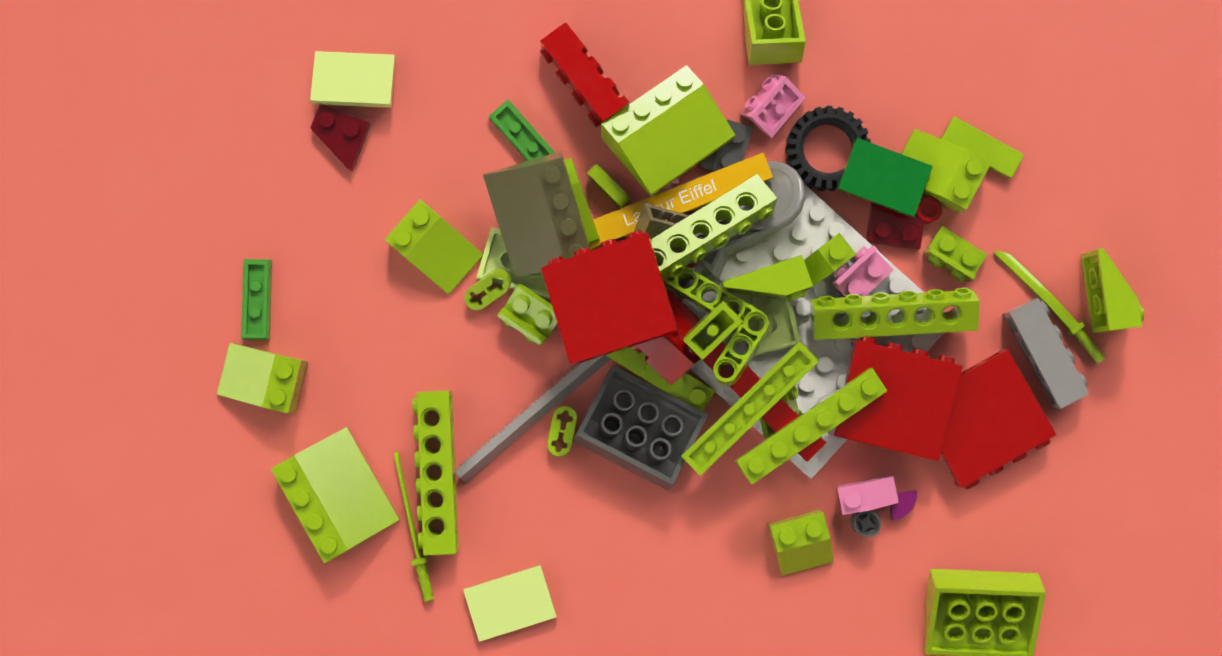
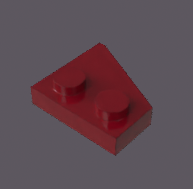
M319 104L310 129L347 169L353 171L371 123Z
M871 202L866 240L869 243L921 249L924 222L916 216L909 217Z

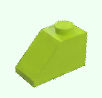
M840 233L804 259L813 287L856 255Z
M722 301L685 334L683 341L703 360L743 320Z

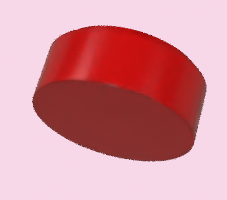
M933 197L921 198L915 216L922 220L924 224H931L937 221L942 213L940 202Z

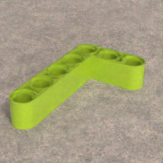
M685 266L683 271L677 276H669L663 280L667 288L708 313L722 301L729 307L735 305L741 309L738 316L743 322L736 328V332L714 365V375L721 385L732 386L739 380L768 335V318L757 308ZM684 278H692L694 280L693 285L685 289L680 287V282ZM709 291L717 294L716 300L711 303L703 301L704 294ZM753 320H761L764 323V327L760 331H752L749 325ZM739 343H746L749 345V350L746 354L739 355L734 352L735 346ZM724 366H731L734 368V374L729 378H723L719 375L720 369Z

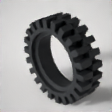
M820 106L811 112H806L796 121L787 137V146L785 147L787 164H790L798 172L803 182L811 189L814 187L818 189L817 191H835L844 171L843 168L838 172L824 173L816 170L808 163L804 155L803 145L807 134L812 129L818 126L832 125L846 133L852 146L856 138L871 143V140L867 138L869 132L867 128L862 127L861 124L863 122L860 118L856 120L853 117L854 113L851 111L848 113L844 112L842 107L834 109L832 108L833 106H826L825 108Z

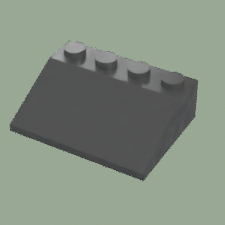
M612 365L573 442L668 491L674 485L685 462L681 456L694 444L708 414Z

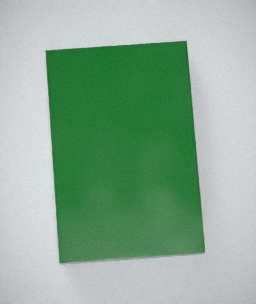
M856 138L837 190L909 217H914L933 166Z

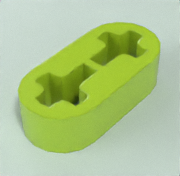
M597 164L586 173L620 209L631 200L626 192Z
M495 269L466 291L464 296L466 305L473 310H481L507 292L511 285L510 275L502 269ZM494 277L497 280L501 278L504 280L502 287L497 285L493 289L490 288L495 280ZM483 290L486 292L481 301H474L472 299L474 293L479 294Z
M569 406L559 407L553 414L548 437V449L555 456L566 455L572 447L577 414ZM564 410L569 411V416L573 417L572 422H567L566 428L563 430L560 429L562 422L560 419H557L558 414H563ZM562 432L564 433L563 442L567 443V448H562L561 452L556 451V446L552 445V441L558 440L559 433Z

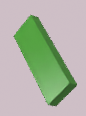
M509 100L505 101L488 116L526 161L555 153Z
M243 259L241 339L270 340L272 260Z

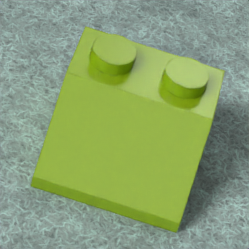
M818 509L767 523L782 576L834 562L831 538L823 511Z

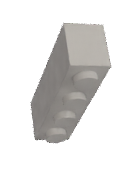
M1034 298L1003 313V316L1053 409H1062L1089 395L1086 388L1088 387V382L1084 375L1076 370L1074 366L1075 358L1069 349H1065L1061 341L1063 336L1060 329L1050 321L1048 317L1050 311L1045 302L1040 301L1039 298Z

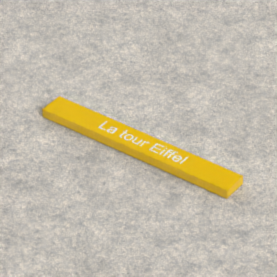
M764 152L593 219L600 240L589 243L591 250L599 248L600 243L610 239L619 240L626 237L628 233L634 232L645 203L685 214L708 205L756 174L764 182L772 180L773 175Z

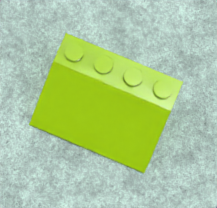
M687 65L601 123V139L650 196L656 194L736 136L705 85Z
M348 427L271 468L272 473L324 564L400 520Z
M930 569L926 591L925 654L950 656H1034L1046 595L1039 573Z

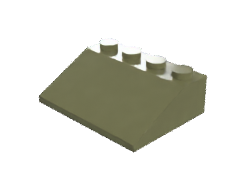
M562 151L483 174L515 277L542 273L541 267L547 266L548 260L563 256L565 260L574 257L573 252L590 248Z

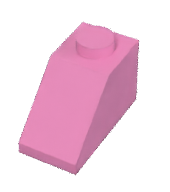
M894 476L840 484L838 487L843 515L870 511L899 503Z

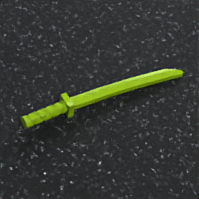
M1001 251L994 252L998 259L1045 302L1069 329L1067 331L1068 335H1074L1097 364L1106 358L1083 330L1085 326L1083 322L1078 323L1011 254Z
M394 452L416 558H413L411 563L412 566H416L422 596L424 597L423 600L429 601L434 599L426 566L428 557L427 555L422 556L421 549H419L418 536L399 452Z

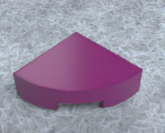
M916 490L897 492L899 503L890 505L891 520L901 519L913 509L917 499Z

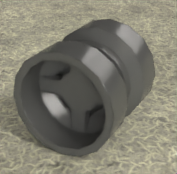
M863 511L851 515L850 525L861 536L872 537L879 532L881 520L874 511Z

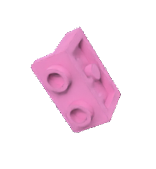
M774 74L763 82L762 89L756 96L751 97L745 103V108L741 115L744 118L750 119L767 137L772 138L806 97L786 76Z
M874 245L869 249L863 246L853 256L856 260L849 267L844 264L833 274L836 279L831 285L842 297L849 294L867 296L893 271L891 266L876 252L877 248Z

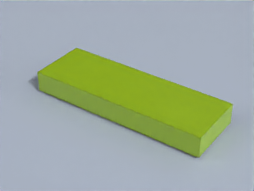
M955 116L952 117L941 137L945 141L966 148L991 161L992 163L989 168L1008 179L1012 178L1024 156L1019 151Z

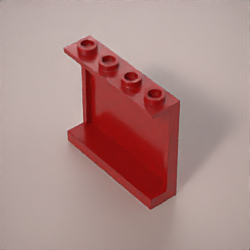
M637 230L628 233L625 240L616 242V239H610L600 243L601 248L590 251V248H583L573 252L574 257L565 260L563 256L548 260L547 266L541 267L570 364H580L681 331L678 320L675 319L651 243L652 236L649 233Z
M860 337V340L851 339L854 347L844 385L868 368H873L887 389V392L837 425L828 434L939 461L962 365L954 364L955 358L939 355L938 360L929 358V352L913 348L912 353L902 351V345L887 342L886 347L877 345V339L870 337Z
M1001 350L961 372L941 452L944 461L956 480L954 483L956 487L970 489L981 482L979 478L986 474L993 476L1004 470L1002 465L1011 460L1013 463H1016L1028 456L1027 451L1034 447L1036 450H1039L1051 443L1050 438L1056 436L1054 429L1008 350Z

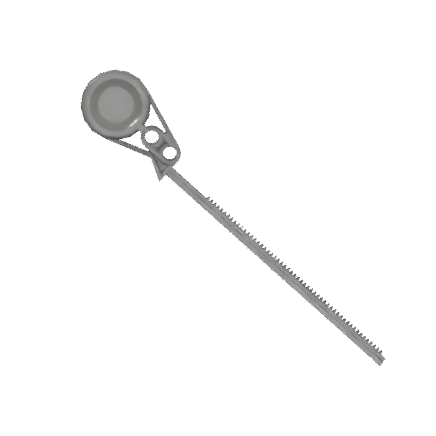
M767 161L773 179L764 183L777 198L773 215L764 221L758 220L752 224L749 231L755 233L742 238L741 235L736 234L722 248L716 249L715 247L707 252V255L692 270L705 278L711 274L718 281L728 257L790 225L801 213L806 199L805 184L798 172L785 163ZM740 206L742 210H751L748 206ZM720 219L717 221L719 224L726 225L729 223L727 220ZM697 233L695 235V237L699 239L707 237L705 234ZM684 278L680 282V287L684 289L690 288L694 280L692 278ZM669 289V290H670L674 295H676L680 300L683 298L682 296H680V295L677 294L676 292H674V291H672L671 289ZM604 355L577 364L578 367L573 366L574 370H570L569 374L566 373V377L562 376V380L558 379V384L554 383V387L550 386L551 390L547 389V393H543L542 397L539 396V400L535 399L536 402L532 403L531 407L528 406L527 410L524 409V413L520 412V416L516 415V420L512 418L513 422H509V426L505 425V429L501 428L502 432L499 433L497 431V436L493 435L494 438H490L489 443L486 441V445H482V449L478 448V452L474 451V456L471 455L470 459L467 458L466 462L463 461V465L459 464L460 467L455 471L458 477L467 483L611 358Z

